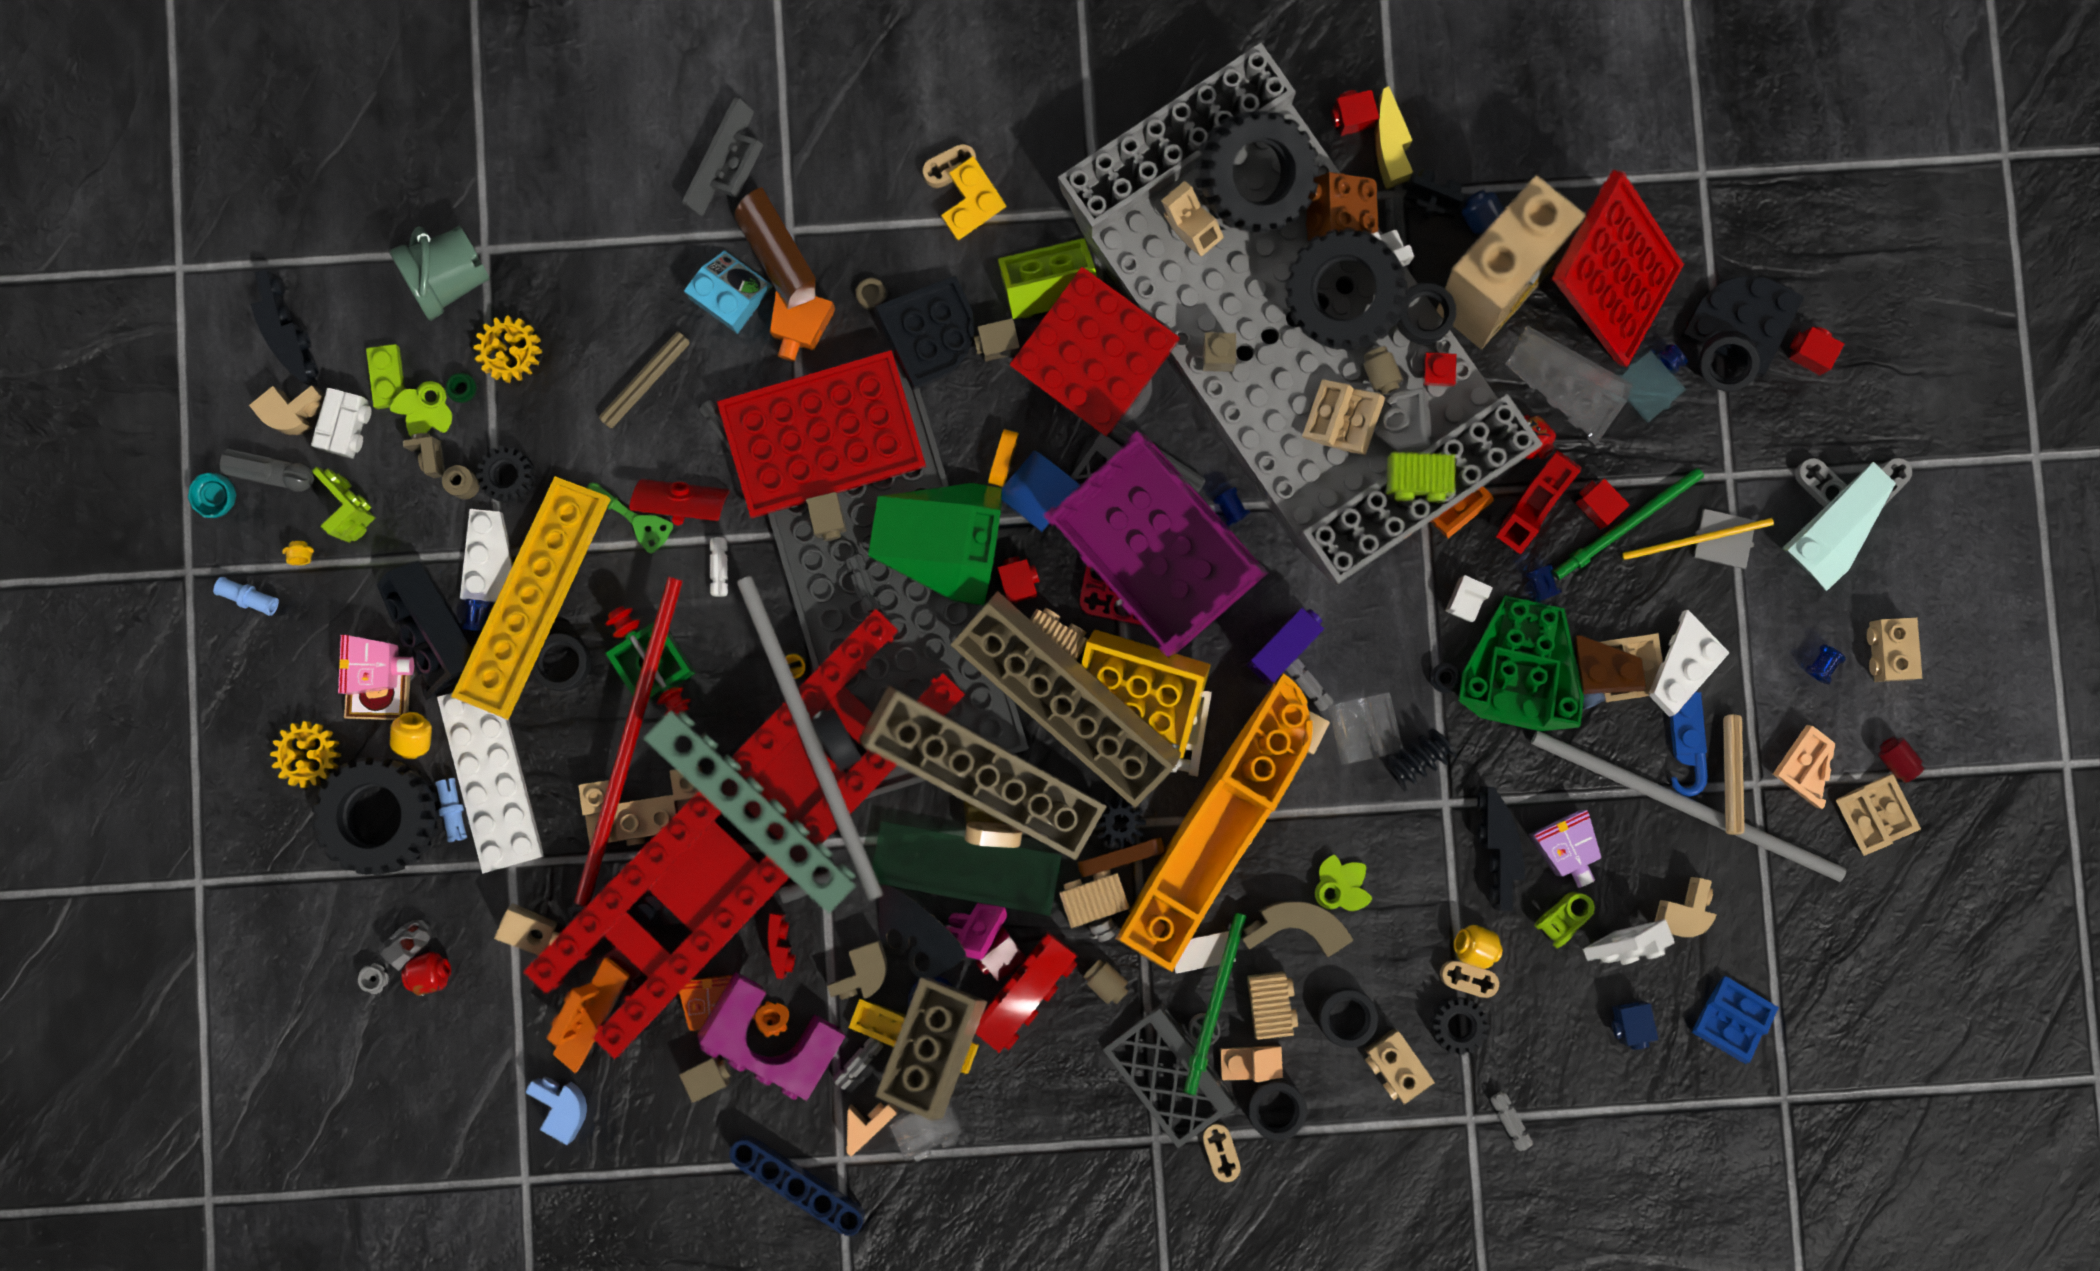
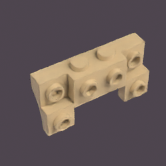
M699 766V770L703 774L702 766ZM677 769L670 770L673 795L619 803L608 843L624 840L627 841V846L646 843L645 837L657 835L699 790ZM609 780L578 785L582 815L586 817L589 846L592 842Z

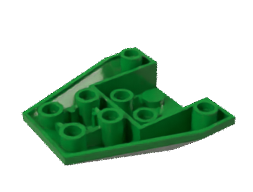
M969 483L878 496L868 557L952 601L984 606L993 567L1001 515L1002 488Z
M1504 596L1462 673L1458 701L1482 719L1536 731L1579 728L1581 726L1584 695L1565 609Z

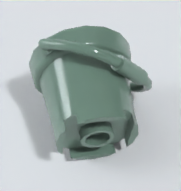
M460 225L432 238L429 237L423 227H416L411 235L409 247L403 244L389 251L429 321L440 316L444 312V307L490 280L476 251Z

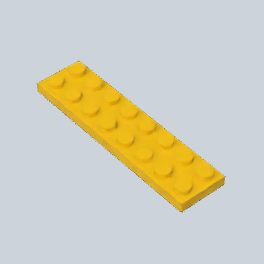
M554 477L451 697L509 720L611 499L607 495Z

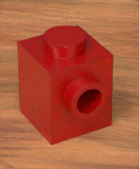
M1356 90L1342 93L1339 96L1340 98H1337L1331 110V119L1333 126L1339 128L1341 136L1376 126L1379 114L1372 90L1357 93Z
M1812 326L1803 333L1799 332L1794 337L1790 345L1793 351L1788 359L1821 376L1832 369L1845 343L1831 337L1832 334L1828 330Z
M1605 478L1597 483L1593 480L1580 490L1579 493L1582 497L1576 502L1578 507L1599 529L1608 526L1630 505Z
M1019 556L1002 561L1003 566L998 567V572L1006 599L1011 604L1037 597L1034 584L1040 581L1035 565L1029 566L1027 559L1020 560Z

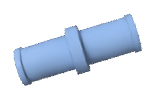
M220 577L214 585L213 592L215 595L235 601L239 607H250L268 616H272L278 608V598L256 591V588L252 585H241L226 577Z
M450 778L448 781L444 779L435 782L441 805L439 815L443 816L448 838L447 842H454L456 839L460 841L467 838L461 813L464 811L463 804H459L455 778Z

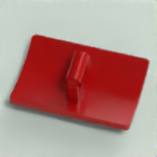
M641 479L635 486L629 509L631 511L673 516L672 522L675 525H682L685 517L718 521L724 502L730 494V489L690 485L685 482Z

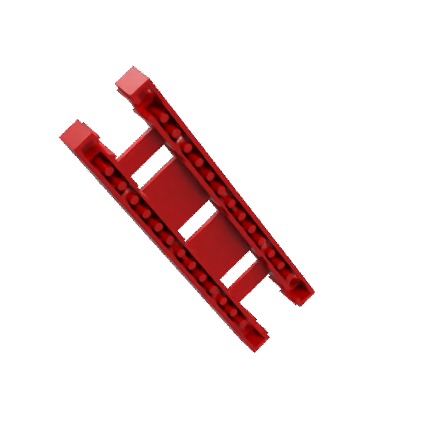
M877 609L798 688L811 720L823 709L827 712L834 708L847 732L867 750L861 757L862 759L847 773L843 770L840 771L836 764L826 755L850 814L898 765L864 747L858 739L873 713L846 688L861 670L865 672L868 661L888 642L890 644L894 642L893 637L898 633V629ZM942 673L937 680L935 678L931 680L932 685L917 701L945 716L965 694ZM785 702L731 758L741 767L737 772L746 780L750 776L764 788L761 794L768 801L772 798L776 799L787 810L783 815L791 823L798 820L810 832L806 837L816 845L819 841L823 843L838 826L787 702ZM726 779L722 784V792L728 797H733L737 794L739 790L738 783L734 779ZM700 791L690 799L524 971L545 993H548L553 988L556 989L564 983L562 979L565 977V974L580 959L584 960L592 954L590 950L604 936L631 960L649 979L635 993L631 992L624 999L626 1000L625 1004L607 1022L603 1021L597 1027L598 1032L592 1037L614 1059L790 877L769 856H766L758 863L715 822L722 812ZM750 800L745 805V808L756 818L760 816L762 807L757 801ZM773 822L768 826V830L779 840L783 838L785 829L782 824ZM795 844L790 850V855L793 860L802 862L806 860L808 851L804 845ZM648 890L693 932L673 954L669 953L628 913L631 906Z

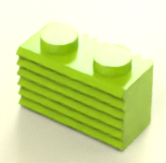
M1391 453L1387 458L1386 493L1395 494V500L1402 501L1414 500V495L1426 496V501L1431 502L1445 501L1446 496H1451L1454 493L1455 455Z

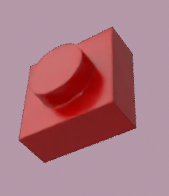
M1426 352L1424 354L1423 385L1454 387L1456 384L1457 354Z

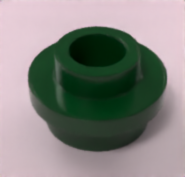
M456 373L446 382L448 397L457 403H466L476 394V382L466 373ZM460 384H466L467 388L464 393H458L457 391Z

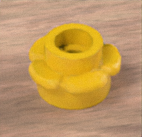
M292 541L289 543V547L283 548L282 553L286 554V563L300 566L311 562L314 549L308 546L307 542Z

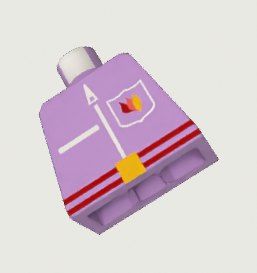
M1587 810L1574 812L1528 834L1530 840L1556 876H1565L1571 873L1578 888L1595 881L1588 864L1601 859V854Z

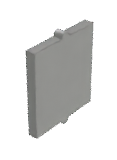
M1703 509L1699 530L1695 532V535L1756 522V520ZM1754 530L1696 543L1693 558L1746 569L1750 548L1754 547L1752 542Z

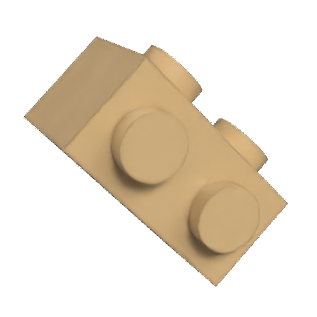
M1881 619L1869 622L1870 627L1867 630V641L1872 649L1869 669L1870 673L1874 675V682L1922 679L1918 619Z
M1395 1028L1364 1049L1369 1056L1365 1059L1366 1063L1375 1075L1380 1072L1387 1081L1383 1084V1087L1393 1101L1398 1098L1402 1103L1406 1104L1435 1083L1401 1033Z

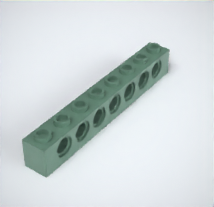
M670 711L644 739L823 909L830 913L856 886V883L852 880L855 874L843 863L837 866L829 859L832 853L820 841L816 845L813 844L806 837L810 832L798 820L791 823L783 815L787 810L776 799L772 798L768 801L761 794L764 788L750 776L746 780L737 771L741 768L740 765L728 754L724 758L714 750L718 745L706 733L699 736L692 729L695 723L684 712L681 711L677 715L674 711ZM682 735L689 736L693 744L691 750L685 754L679 752L676 748V741ZM704 757L712 758L716 764L714 772L710 775H704L699 770V763ZM729 778L734 779L739 786L737 794L733 797H728L722 792V784ZM750 800L757 801L762 807V812L756 819L749 818L745 814V805ZM773 822L782 824L785 829V834L780 840L771 839L767 833L768 826ZM802 844L807 848L808 856L806 860L797 862L792 859L790 850L793 845ZM825 866L830 870L831 878L828 882L818 883L815 881L813 871L816 867Z

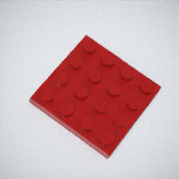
M1081 267L1010 363V366L1108 438L1177 345L1180 337L1084 267Z

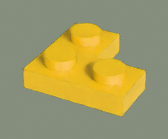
M974 156L948 173L964 199L940 216L958 241L1007 206Z

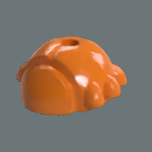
M768 1001L764 1006H758L757 1012L754 1013L752 1018L755 1020L757 1028L765 1037H770V1035L778 1036L780 1031L785 1032L787 1030L786 1023L789 1019V1011L782 1004H773Z

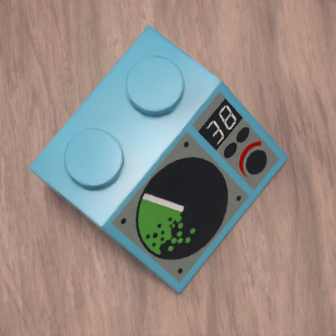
M724 250L701 267L684 292L690 300L738 334L772 289L773 285Z

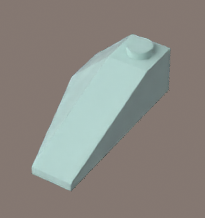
M1872 462L1782 549L1827 591L1852 566L1896 483L1880 467Z

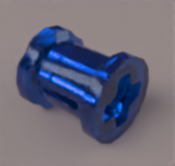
M1236 487L1229 489L1213 500L1214 504L1219 505L1226 516L1228 527L1251 514L1250 510L1245 509L1238 498Z
M1552 564L1526 574V577L1531 579L1536 591V602L1563 593L1561 588H1557L1551 573L1553 569Z
M466 599L465 604L468 605L466 623L462 624V629L482 632L489 617V610L493 607L494 603ZM479 609L478 622L476 623L477 610Z
M1823 644L1819 648L1820 654L1812 666H1807L1805 671L1815 680L1823 684H1830L1832 674L1840 663L1843 664L1846 661V657L1837 649Z

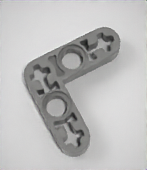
M1819 459L1805 460L1795 470V477L1798 483L1824 508L1831 502L1825 494L1828 486H1835L1839 492L1847 487ZM1892 459L1880 467L1889 477L1893 474V468H1900L1898 473L1900 477L1892 479L1896 484L1884 506L1912 477L1911 465L1904 459ZM1814 467L1816 469L1814 472L1815 477L1808 479L1806 477L1808 473L1806 468ZM1826 478L1828 481L1820 485V487L1817 489L1816 485L1821 483L1819 481Z

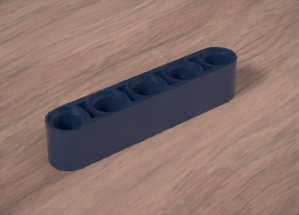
M743 1136L731 1147L730 1160L737 1168L845 1236H852L861 1229L865 1219V1212L860 1204L752 1136ZM740 1145H748L752 1149L753 1157L751 1159H744L739 1155L738 1148ZM768 1161L775 1162L779 1167V1174L776 1176L768 1175L765 1172L764 1164ZM794 1178L801 1179L805 1183V1191L795 1192L790 1186V1180ZM819 1195L828 1196L831 1199L832 1206L828 1209L820 1208L816 1203V1197ZM853 1212L858 1218V1223L852 1226L845 1224L842 1214Z

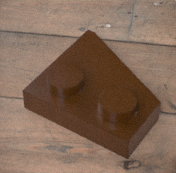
M1581 635L1575 637L1574 643L1583 694L1644 691L1646 682L1642 658Z

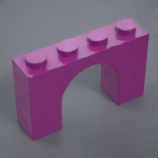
M735 971L697 1034L699 1043L702 1045L701 1050L713 1057H717L718 1054L729 1059L727 1063L739 1071L743 1072L746 1068L754 1072V1077L763 1084L770 1086L772 1082L782 1087L780 1090L782 1093L796 1100L799 1096L808 1100L844 1040L845 1034L838 1026L814 1014L796 1045L788 1052L773 1057L762 1056L753 1052L746 1044V1029L766 995V991L762 985Z

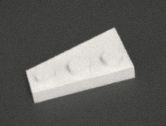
M469 510L460 599L495 603L513 566L503 513L500 511Z
M1688 609L1682 611L1678 621L1680 624L1676 634L1671 637L1669 642L1670 649L1665 661L1660 664L1648 694L1668 716L1676 715L1729 654L1724 646Z

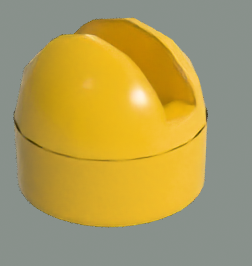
M798 654L787 655L785 659L788 664L797 661L801 662V665L790 668L794 679L801 677L806 668L805 660Z

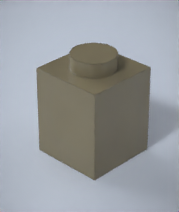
M1013 318L978 326L979 336H975L974 341L977 354L983 353L985 362L1016 355L1020 351Z
M1205 333L1203 339V371L1233 372L1236 365V333Z
M836 492L806 499L814 535L817 538L823 537V541H831L841 538L842 532H847L840 499Z
M717 1056L685 1070L679 1076L692 1103L726 1087L731 1083L728 1077L732 1075L727 1062L724 1059L720 1061Z

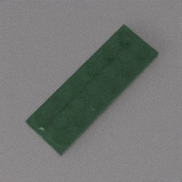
M881 821L872 869L879 884L1050 916L1062 855L1022 847L1006 848L974 845L965 841L964 836Z

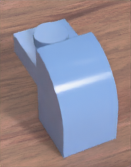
M547 1077L531 1081L525 1093L552 1107L540 1130L568 1145L575 1139L586 1117L587 1104L583 1092L573 1082L566 1084L560 1090L558 1089L560 1085Z

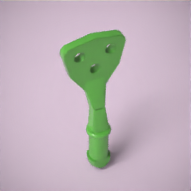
M590 483L587 486L588 489L607 495L611 499L608 509H613L623 515L632 524L637 540L648 553H654L666 542L673 529L672 522L655 515H638L628 510L618 501V497L611 495L598 483ZM661 525L666 526L665 531L660 530ZM646 526L651 527L650 532L645 531ZM650 540L655 542V545L652 547L648 545Z

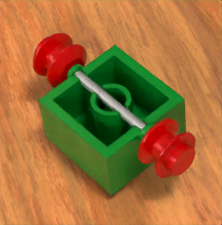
M621 606L608 614L609 620L606 622V626L614 625L616 631L613 637H625L626 640L606 652V655L632 696H634L655 621L639 632H636L635 630L638 628L640 620L631 619L629 615L633 610L632 608L625 609L624 606ZM669 631L648 700L649 704L659 698L657 705H665L668 709L664 716L670 711H674L678 715L681 711L685 713L689 710L687 704L691 702V699H683L680 694L684 688L676 686L696 674Z

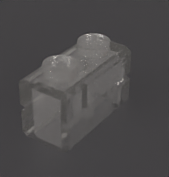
M950 1101L943 1119L931 1121L911 1113L890 1125V1129L904 1159L908 1160L913 1157L915 1162L931 1155L930 1149L939 1144L942 1145V1148H946L958 1142V1135L963 1131Z

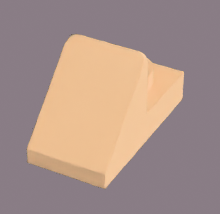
M1282 1046L1220 1048L1221 1080L1253 1079L1254 1082H1262L1283 1078Z
M880 1102L868 1113L869 1121L852 1104L849 1106L847 1153L850 1157L897 1114L899 1109L894 1104L888 1102L884 1106Z

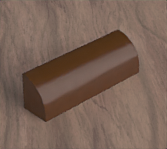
M760 187L752 191L741 200L736 208L735 219L787 309L814 300L815 276L764 189Z

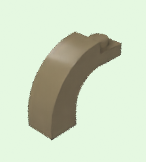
M1281 901L1258 910L1265 921L1260 923L1259 920H1256L1243 929L1245 934L1240 938L1246 948L1250 950L1279 930L1299 928L1306 931L1314 939L1326 957H1330L1354 941L1344 925L1330 912L1302 901Z

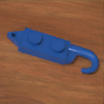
M1696 691L1676 715L1670 716L1673 755L1678 762L1694 766L1695 783L1689 788L1681 786L1675 776L1671 778V781L1678 793L1689 797L1702 792L1707 785L1708 779L1702 694Z

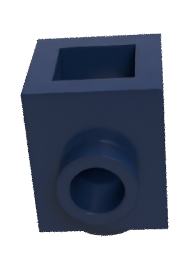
M1637 1001L1612 1006L1615 1021H1612V1030L1615 1038L1619 1039L1620 1043L1630 1046L1632 1050L1648 1048L1650 1047L1649 1042L1658 1040L1651 1003Z

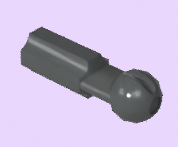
M226 449L224 454L221 455L219 463L220 474L224 476L284 487L294 492L307 490L314 481V474L311 468L304 463H291Z

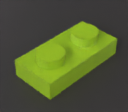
M393 344L366 348L373 407L376 409L390 408L393 399L398 393L405 390L400 347Z

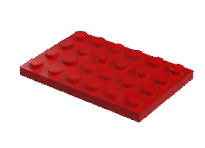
M1612 170L1608 179L1602 184L1600 193L1592 208L1587 211L1585 220L1577 235L1572 238L1570 247L1562 262L1557 265L1552 279L1614 361L1621 366L1628 367L1684 263L1625 173Z
M892 350L717 401L747 508L752 519L807 503L806 499L834 492L841 493L926 467Z

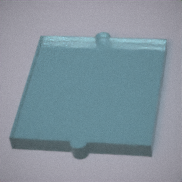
M1651 351L1635 365L1630 364L1628 371L1613 383L1647 422H1650L1663 409H1669L1671 407L1670 403L1686 390Z

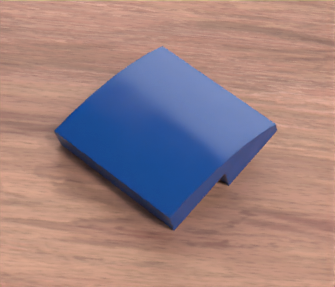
M1034 450L1002 487V502L1042 533L1050 524L1043 515L1052 507L1057 508L1081 485Z
M1723 976L1701 1011L1692 1033L1742 1063H1750L1761 1036L1768 1034L1779 1007L1727 976Z

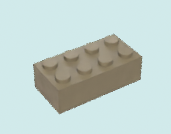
M921 978L876 1097L931 1121L943 1119L987 1001L933 978Z

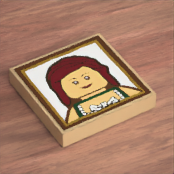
M398 675L397 687L394 689L354 695L346 694L344 718L395 720L403 713L409 712L411 675Z

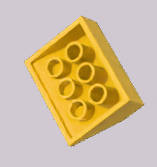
M1094 630L1086 643L1081 666L1171 745L1172 743L1179 745L1178 751L1181 753L1180 758L1183 759L1211 664L1179 654L1167 657L1159 648Z

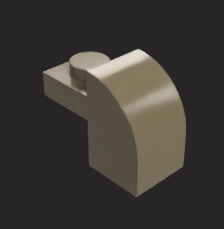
M880 940L849 951L856 974L828 984L827 987L831 997L839 995L840 1000L858 994L856 989L860 987L865 999L873 995L881 987L886 978L888 966Z

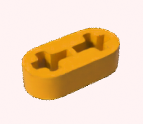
M1007 429L1003 430L988 483L1000 487L1004 486L1017 444L1018 432Z

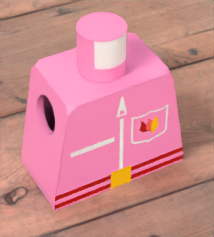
M341 635L338 693L354 695L394 689L397 687L398 675H413L414 659L413 657H398V645Z

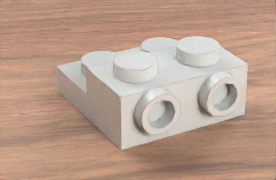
M1664 919L1614 931L1584 948L1583 951L1587 961L1600 958L1601 963L1620 961L1622 965H1626L1639 960V956L1646 955L1647 959L1660 957L1665 954L1664 949L1675 942L1667 921Z

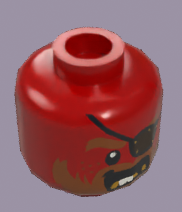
M1526 415L1524 416L1525 420L1543 445L1525 458L1533 460L1539 457L1543 460L1555 449L1553 443L1556 439V433L1542 417Z
M431 951L417 955L410 959L402 970L403 984L408 991H412L415 995L419 996L440 991L448 983V977L451 975V965L446 958L443 959L437 952Z

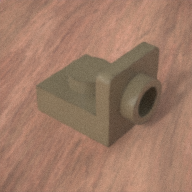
M419 433L412 435V439L403 441L404 448L410 451L421 450L422 453L418 454V462L424 474L432 478L443 477L445 469L440 440L430 436L429 433Z

